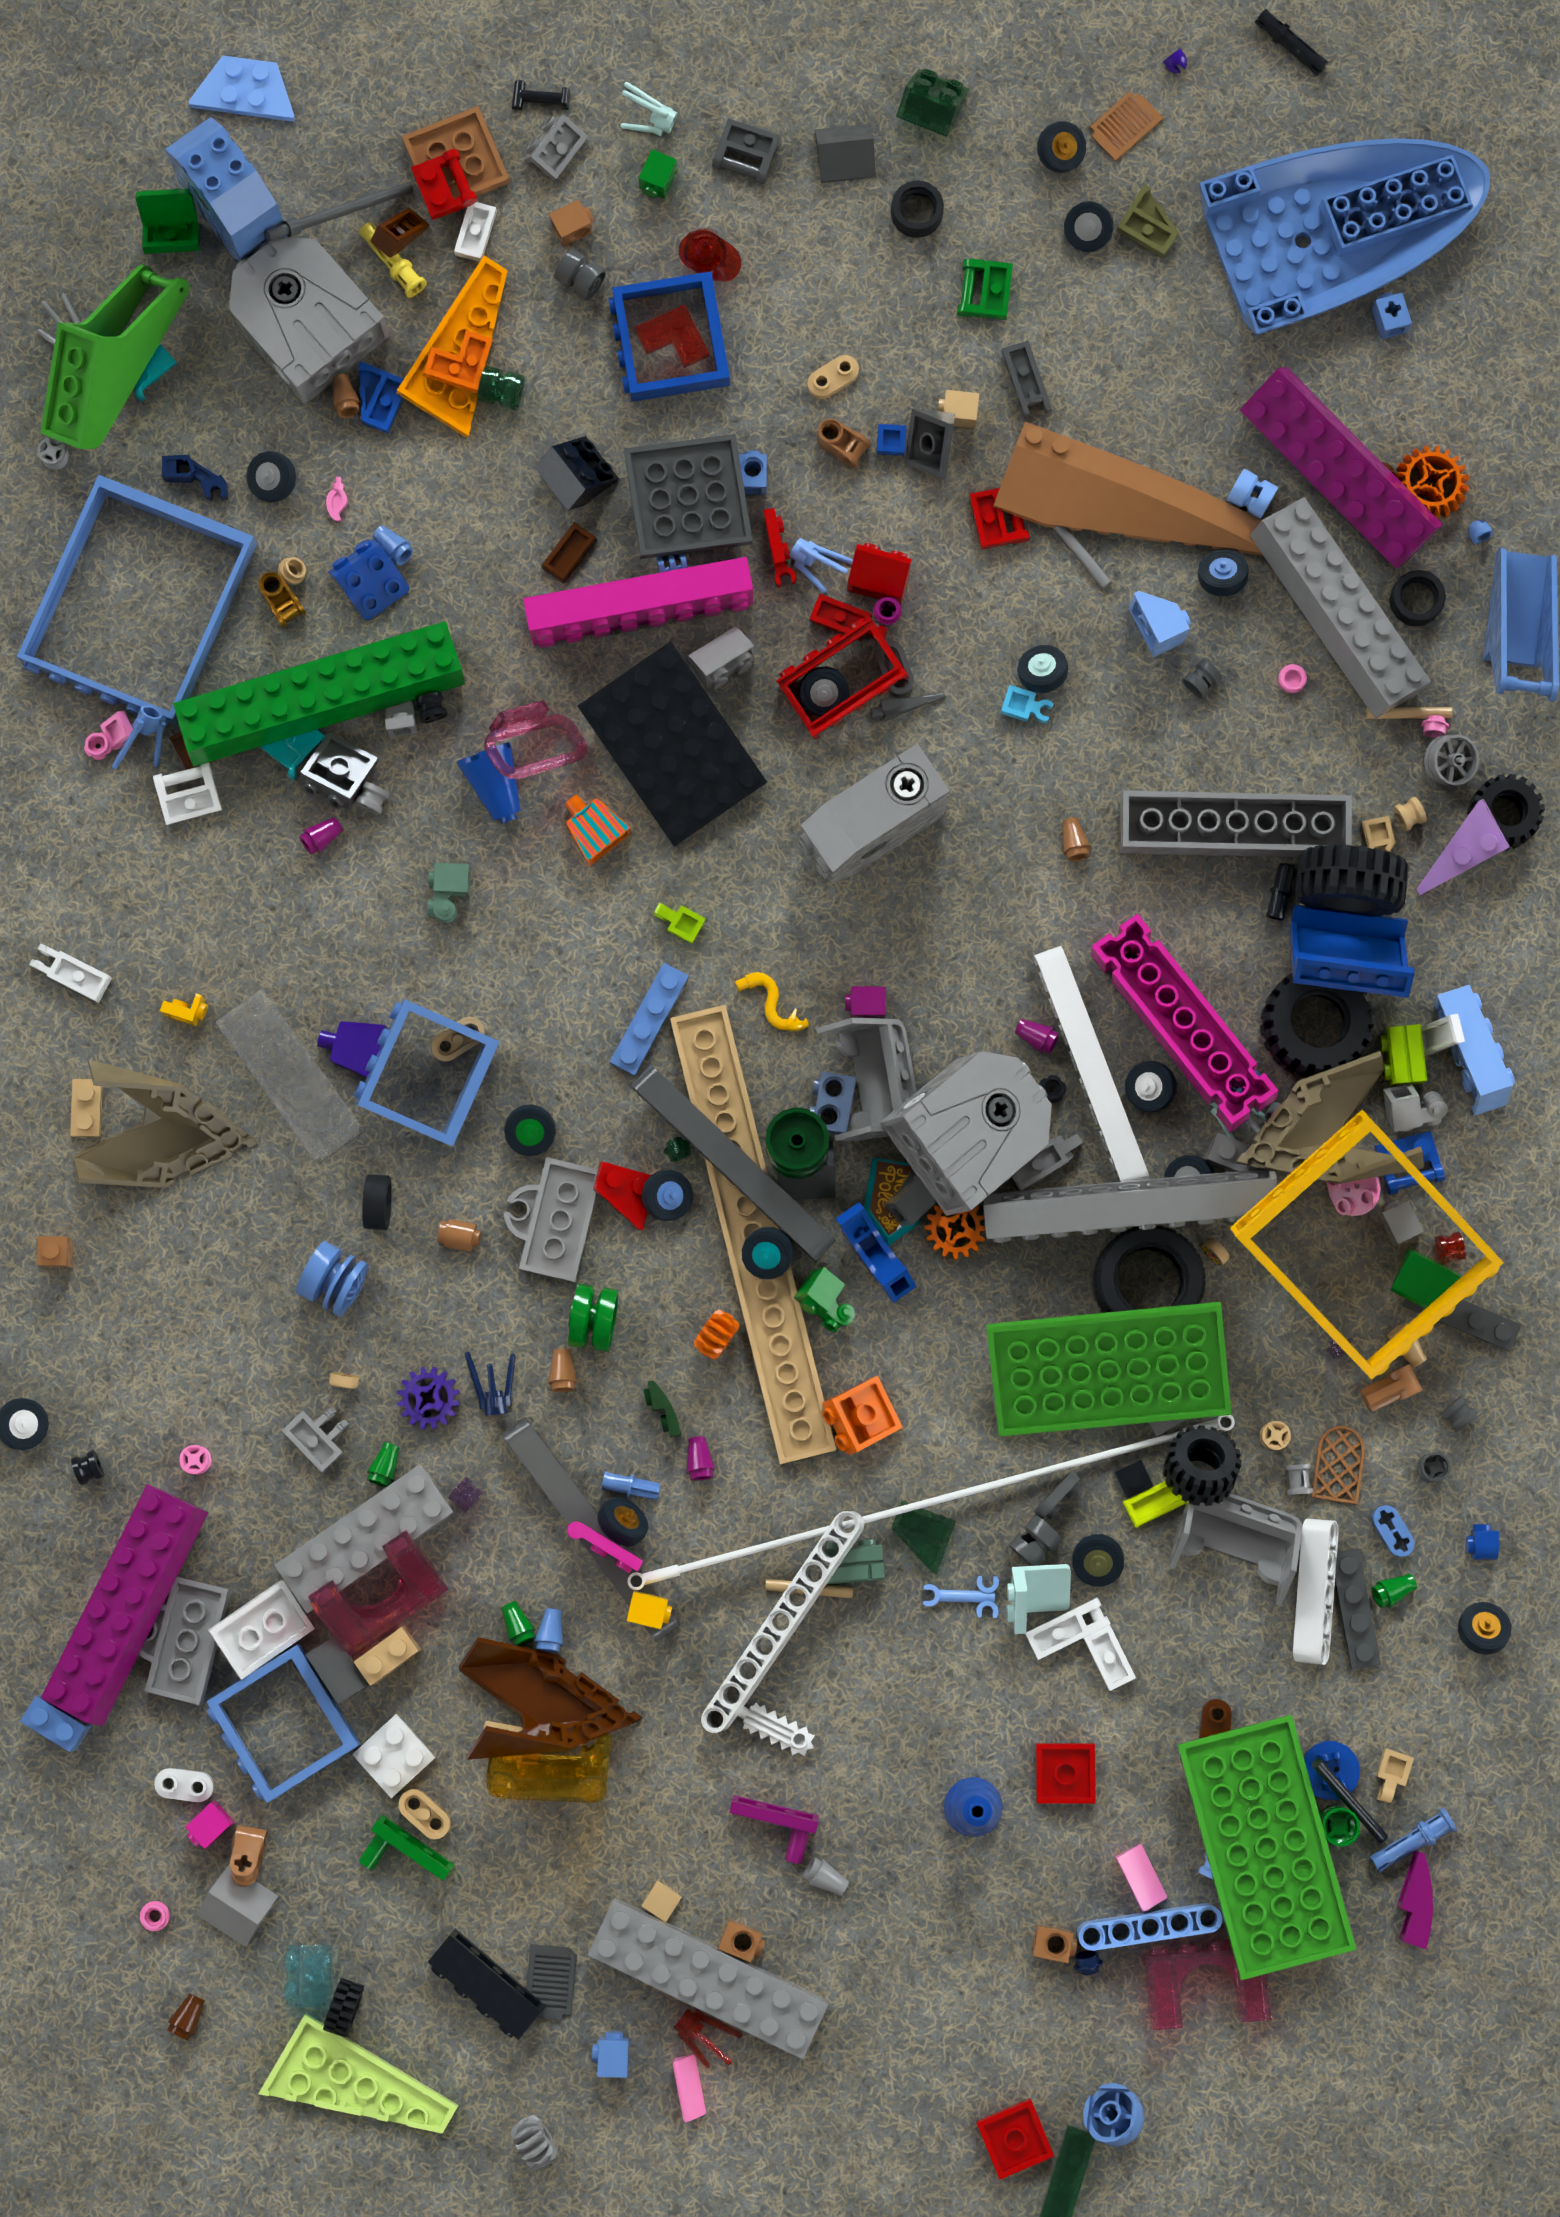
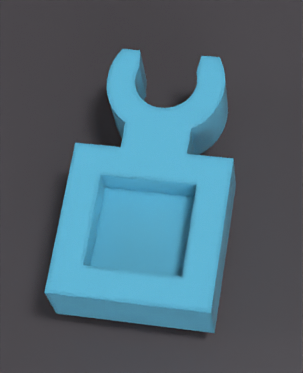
M1009 685L1000 714L1026 722L1029 715H1033L1038 722L1048 723L1049 717L1042 715L1040 709L1048 708L1052 710L1053 703L1049 700L1034 701L1035 692Z

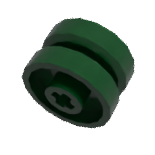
M795 1107L783 1110L776 1115L766 1130L765 1145L769 1163L776 1172L793 1179L807 1178L821 1170L828 1159L829 1134L826 1124L819 1115L808 1109Z

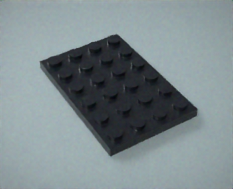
M671 641L577 705L674 847L767 783Z

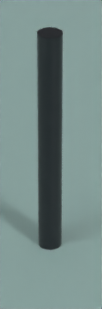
M1320 1758L1314 1760L1312 1768L1343 1803L1356 1814L1366 1829L1379 1843L1386 1841L1388 1838L1387 1833Z

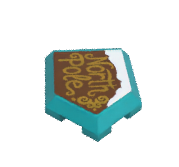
M872 1158L864 1209L889 1246L919 1225L921 1217L913 1225L901 1227L884 1206L907 1178L911 1170L909 1163Z

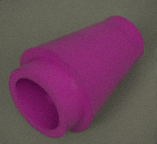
M890 597L878 600L873 609L876 620L884 627H890L897 622L902 612L899 602ZM889 614L891 617H884L883 615Z
M332 817L304 829V833L299 838L305 849L313 855L325 849L343 831V828L339 821Z
M1023 1018L1015 1030L1016 1035L1040 1053L1046 1052L1048 1054L1054 1049L1060 1035L1054 1031L1055 1028Z
M705 1437L689 1438L687 1474H690V1480L702 1481L713 1478L715 1467Z

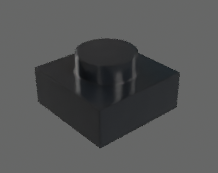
M1142 1460L1114 1472L1126 1499L1154 1487Z

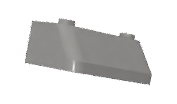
M849 1018L816 1028L817 1034H835V1044L838 1051L846 1057H853L862 1107L861 1112L854 1113L851 1117V1131L835 1135V1141H863L889 1136L880 1125V1122L917 1092L907 1033L903 1023L898 1019Z
M1230 1494L1227 1498L1224 1497L1223 1501L1218 1504L1213 1501L1211 1506H1205L1204 1503H1200V1506L1193 1505L1194 1501L1188 1500L1174 1539L1169 1568L1175 1570L1181 1554L1185 1556L1199 1555L1203 1546L1258 1564L1257 1573L1259 1577L1267 1584L1278 1586L1276 1605L1281 1606L1297 1572L1303 1527L1301 1521L1292 1514L1234 1494Z

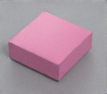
M117 711L100 725L112 750L121 748L133 730L125 711Z

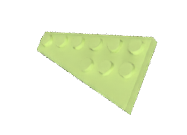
M307 2013L302 2018L258 2093L353 2115L377 2118V2120L405 2124L409 2127L437 2133L444 2132L459 2106L350 2039L324 2031V2024Z

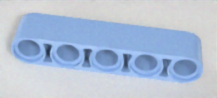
M1201 1903L1083 1922L1077 1929L1076 1937L1085 1949L1095 1951L1200 1935L1217 1931L1222 1924V1914L1215 1906L1209 1903ZM1206 1910H1212L1215 1915V1919L1210 1925H1202L1200 1921L1201 1914ZM1178 1914L1184 1915L1186 1919L1184 1927L1180 1930H1174L1171 1926L1172 1918ZM1147 1919L1156 1921V1930L1152 1934H1144L1142 1932V1924ZM1119 1923L1125 1924L1127 1926L1126 1936L1121 1939L1114 1938L1112 1934L1114 1926ZM1088 1928H1095L1098 1931V1938L1093 1943H1086L1083 1940L1084 1931Z

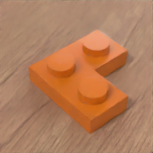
M466 330L459 355L431 347L423 376L477 394L493 338Z

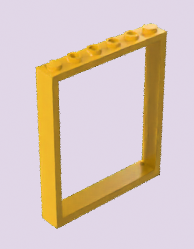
M1363 1109L1230 1227L1237 1239L1371 1380L1375 1376L1383 1374L1389 1368L1390 1363L1398 1356L1406 1354L1418 1338L1430 1333L1435 1323L1442 1317L1449 1316L1461 1300L1473 1295L1477 1290V1286L1486 1278L1493 1277L1504 1263ZM1371 1132L1485 1256L1373 1356L1366 1360L1251 1238Z

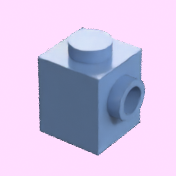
M605 2032V2037H599L598 2044H593L592 2063H598L597 2077L627 2078L629 2037H623V2032Z

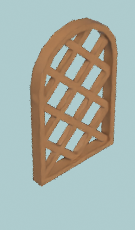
M1335 1426L1321 1436L1317 1447L1312 1486L1313 1493H1311V1497L1332 1500L1333 1502L1358 1504L1365 1449L1361 1436L1354 1429L1346 1426ZM1339 1429H1345L1348 1432L1343 1435ZM1335 1430L1340 1438L1331 1443L1327 1438V1434ZM1351 1433L1357 1436L1359 1440L1354 1446H1351L1346 1439ZM1323 1440H1325L1329 1446L1321 1451ZM1343 1440L1349 1449L1340 1455L1334 1446ZM1360 1445H1361V1457H1359V1455H1358V1454L1356 1453V1451L1354 1450L1355 1448H1357V1447L1360 1446ZM1332 1449L1337 1458L1328 1463L1323 1454ZM1352 1452L1358 1461L1349 1467L1343 1457ZM1321 1458V1460L1324 1462L1326 1466L1322 1468L1320 1471H1318L1319 1460ZM1340 1460L1346 1469L1337 1475L1331 1466ZM1359 1464V1472L1357 1478L1352 1469ZM1329 1469L1335 1478L1325 1483L1320 1474ZM1349 1472L1355 1481L1346 1487L1340 1478ZM1318 1478L1323 1486L1315 1492ZM1338 1481L1343 1490L1334 1495L1328 1486ZM1357 1484L1354 1498L1349 1489ZM1326 1489L1331 1497L1318 1494ZM1346 1492L1351 1500L1340 1499L1338 1497Z

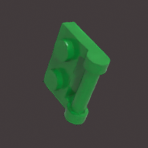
M964 259L962 270L964 271L961 304L957 307V315L1006 320L1013 263ZM976 272H984L980 305L972 304Z

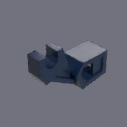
M189 455L162 456V478L165 482L192 483L196 479L201 483L207 500H212V492L215 489L221 490L220 497L222 500H228V485L222 475L217 476L193 461ZM179 465L189 466V473H179Z

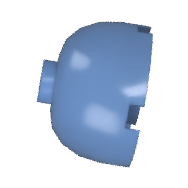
M1117 2083L1103 2084L1098 2087L1100 2090L1094 2096L1090 2095L1086 2100L1083 2110L1084 2125L1098 2142L1113 2147L1125 2146L1135 2140L1142 2131L1145 2121L1144 2107L1137 2095L1124 2085Z

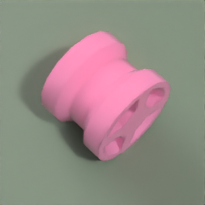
M191 1445L183 1449L179 1461L184 1471L198 1475L203 1474L209 1469L212 1458L206 1448Z

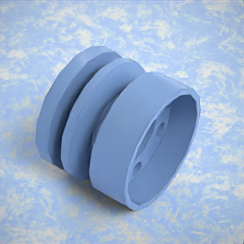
M324 1240L308 1261L296 1287V1294L313 1303L322 1294H325L322 1308L329 1310L335 1303L332 1313L341 1317L361 1292L369 1264L361 1260L354 1267L356 1257L350 1255L340 1264L342 1250Z

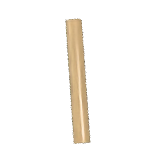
M1395 707L1376 719H1427L1431 715H1439L1446 719L1452 718V707ZM1366 708V719H1375L1369 709Z
M766 1579L765 1590L785 1592L792 1581ZM826 1584L819 1596L852 1599L853 1587ZM797 1589V1590L794 1592V1593H798V1594H805V1593H804L802 1590H800V1589Z

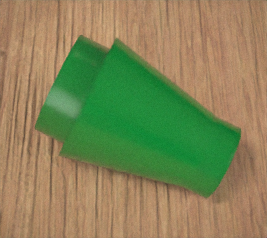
M383 1442L382 1448L367 1470L369 1474L367 1481L381 1487H388L391 1482H394L397 1457L400 1449L398 1446Z
M1408 1573L1404 1576L1377 1581L1376 1585L1371 1587V1593L1380 1608H1391L1410 1592L1416 1590L1417 1583L1414 1577Z
M517 1601L508 1603L501 1608L509 1642H513V1645L523 1646L536 1638L534 1634L536 1629L520 1609Z

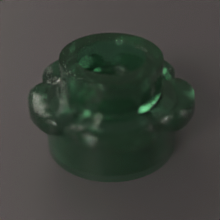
M682 1137L669 1140L666 1143L667 1147L664 1149V1154H667L671 1162H678L691 1154L690 1143L687 1140H683Z

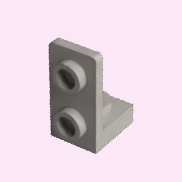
M413 700L385 709L387 717L385 719L386 730L390 738L418 734Z

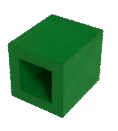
M651 149L638 178L639 189H642V192L648 197L657 198L659 196L665 199L678 170L677 159Z

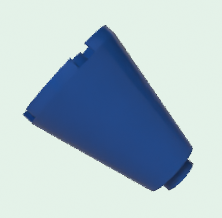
M510 742L478 752L472 755V757L468 756L457 761L459 769L494 821L500 819L501 824L517 818L516 812L521 811Z
M970 1777L959 1780L950 1788L945 1797L944 1812L948 1823L955 1831L964 1836L979 1837L991 1832L997 1826L1002 1816L1003 1803L1000 1793L994 1785L982 1778ZM975 1806H981V1812L978 1815L973 1816L972 1808Z

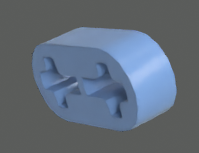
M1388 1505L1377 1507L1372 1513L1371 1521L1388 1551L1396 1557L1409 1555L1414 1549L1415 1542L1395 1508ZM1382 1510L1385 1514H1392L1393 1517L1389 1520L1393 1527L1392 1530L1389 1529L1387 1524H1380L1378 1522L1381 1518L1380 1512ZM1394 1532L1397 1533L1400 1539H1407L1408 1542L1405 1544L1406 1550L1404 1552L1401 1549L1395 1550L1393 1545L1397 1542L1393 1536Z

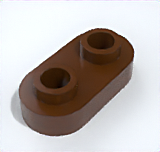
M1212 1699L1204 1704L1201 1712L1199 1738L1226 1732L1231 1729L1232 1711L1225 1701ZM1216 1708L1222 1711V1717L1218 1720H1215L1212 1716V1712Z

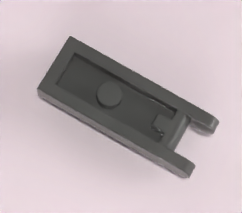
M1029 341L1002 348L1001 353L1024 419L1030 418L1028 407L1041 403L1045 413L1051 412V405Z

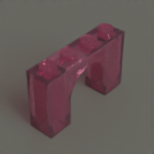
M407 1530L382 1546L390 1563L400 1575L396 1589L385 1600L373 1605L355 1604L344 1595L333 1580L308 1596L318 1617L350 1656L365 1648L379 1636L390 1631L391 1628L407 1617L412 1616L416 1611L448 1590L438 1570Z
M1226 1942L1209 1943V1949L1197 1950V1945L1179 1946L1180 1951L1168 1952L1167 1947L1151 1948L1150 1954L1143 1955L1150 2027L1153 2030L1183 2028L1180 2003L1181 1984L1185 1976L1192 1969L1205 1964L1221 1966L1232 1976L1236 1988L1238 2017L1241 2022L1272 2020L1267 1974L1240 1980L1232 1948L1227 1947Z

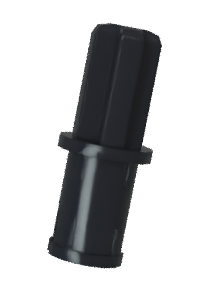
M1280 863L1278 865L1274 886L1269 890L1272 894L1266 913L1267 918L1279 921L1284 920L1288 897L1292 896L1290 888L1295 867L1291 864Z

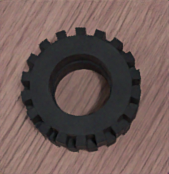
M1501 774L1497 775L1495 779L1490 778L1476 791L1469 802L1471 805L1467 808V814H1470L1477 802L1482 799L1485 800L1491 813L1492 801L1495 799L1505 798L1514 802L1520 811V822L1515 826H1506L1497 820L1496 822L1509 846L1515 849L1528 841L1540 828L1539 825L1544 819V816L1541 814L1545 811V805L1540 804V801L1543 799L1541 793L1535 794L1534 792L1537 787L1533 783L1530 786L1526 784L1528 779L1521 777L1517 780L1516 774H1509L1507 777Z
M1199 1425L1198 1429H1195L1193 1426L1188 1427L1186 1432L1181 1430L1177 1433L1176 1438H1173L1164 1463L1163 1477H1167L1165 1481L1167 1487H1173L1172 1493L1175 1496L1181 1495V1500L1186 1503L1188 1500L1194 1501L1193 1505L1200 1506V1503H1204L1205 1506H1211L1213 1501L1218 1504L1223 1501L1224 1497L1227 1498L1234 1488L1242 1463L1240 1459L1241 1453L1239 1449H1235V1441L1233 1439L1228 1440V1435L1225 1432L1221 1434L1216 1432L1217 1428L1211 1427V1429H1206L1204 1425ZM1190 1461L1205 1462L1214 1470L1206 1471L1199 1469Z

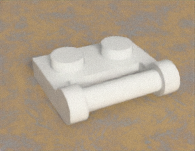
M209 762L165 776L162 773L153 776L166 825L222 811ZM201 777L204 779L205 785L169 795L167 793L166 787Z

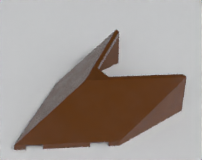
M477 1637L459 1665L461 1673L521 1716L523 1728L519 1732H513L486 1726L468 1752L467 1760L568 1751L634 1724L643 1717L635 1711L632 1713L626 1712L621 1705L617 1704L619 1699L581 1672L580 1675L575 1676L564 1667L567 1661L558 1654Z

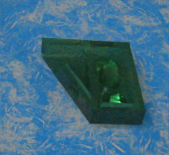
M901 1501L899 1507L909 1503ZM921 1508L896 1515L891 1529L932 1573L937 1574L956 1521Z

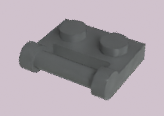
M728 118L713 158L712 167L717 169L723 167L756 178V182L765 184L780 142V135ZM728 150L761 161L760 168L726 157V151Z

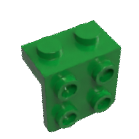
M189 189L139 191L135 194V200L143 224L142 248L144 254L200 251V223Z

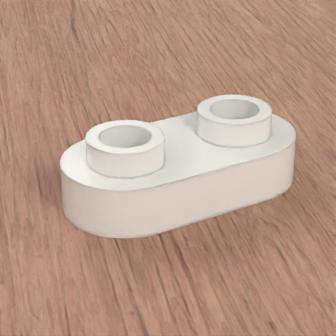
M167 1768L158 1773L154 1783L157 1793L169 1799L202 1802L210 1798L214 1792L212 1777L205 1772ZM167 1778H171L174 1781L172 1789H168L164 1785ZM195 1782L202 1783L203 1790L201 1793L194 1791L193 1786Z

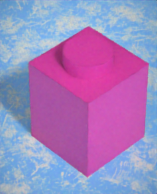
M213 1801L185 1826L189 1831L187 1837L196 1847L202 1846L206 1849L228 1830L235 1821L216 1801Z

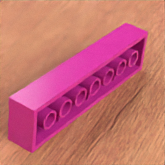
M747 557L527 597L523 598L532 644L538 645L540 648H546L555 645V641L566 639V642L573 643L581 641L583 636L594 634V637H605L611 634L610 631L621 629L622 632H632L637 630L638 626L649 624L650 627H659L665 625L667 620L677 619L678 622H686L692 620L694 615L699 614L713 617L721 614V610L731 608L734 612L744 611L749 608L748 605H753V586Z

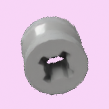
M49 437L42 440L38 445V456L48 469L60 470L66 466L69 461V452L63 442Z
M364 782L362 786L363 793L356 798L355 803L363 809L380 815L383 810L382 804L385 800H388L390 793L372 783Z

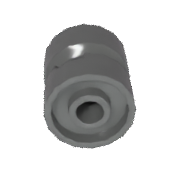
M572 248L558 264L554 278L567 288L573 286L574 292L588 301L602 285L607 271L594 261L587 263V257L575 248Z
M1035 1514L1024 1526L1026 1532L1018 1533L1008 1544L1030 1566H1040L1047 1558L1046 1552L1054 1551L1063 1540L1050 1525Z

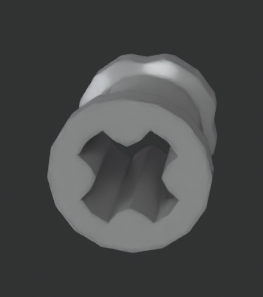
M1311 1464L1285 1466V1471H1288L1289 1478L1287 1495L1313 1493V1488H1310L1308 1471L1311 1469Z

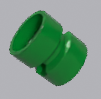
M1336 1805L1328 1806L1320 1811L1319 1815L1327 1843L1343 1847L1350 1845L1357 1839L1360 1833V1822L1354 1812Z

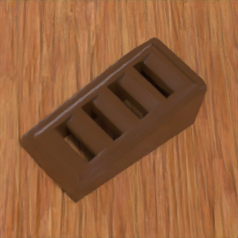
M407 208L379 224L375 229L371 242L391 258L425 232L430 224L411 208Z

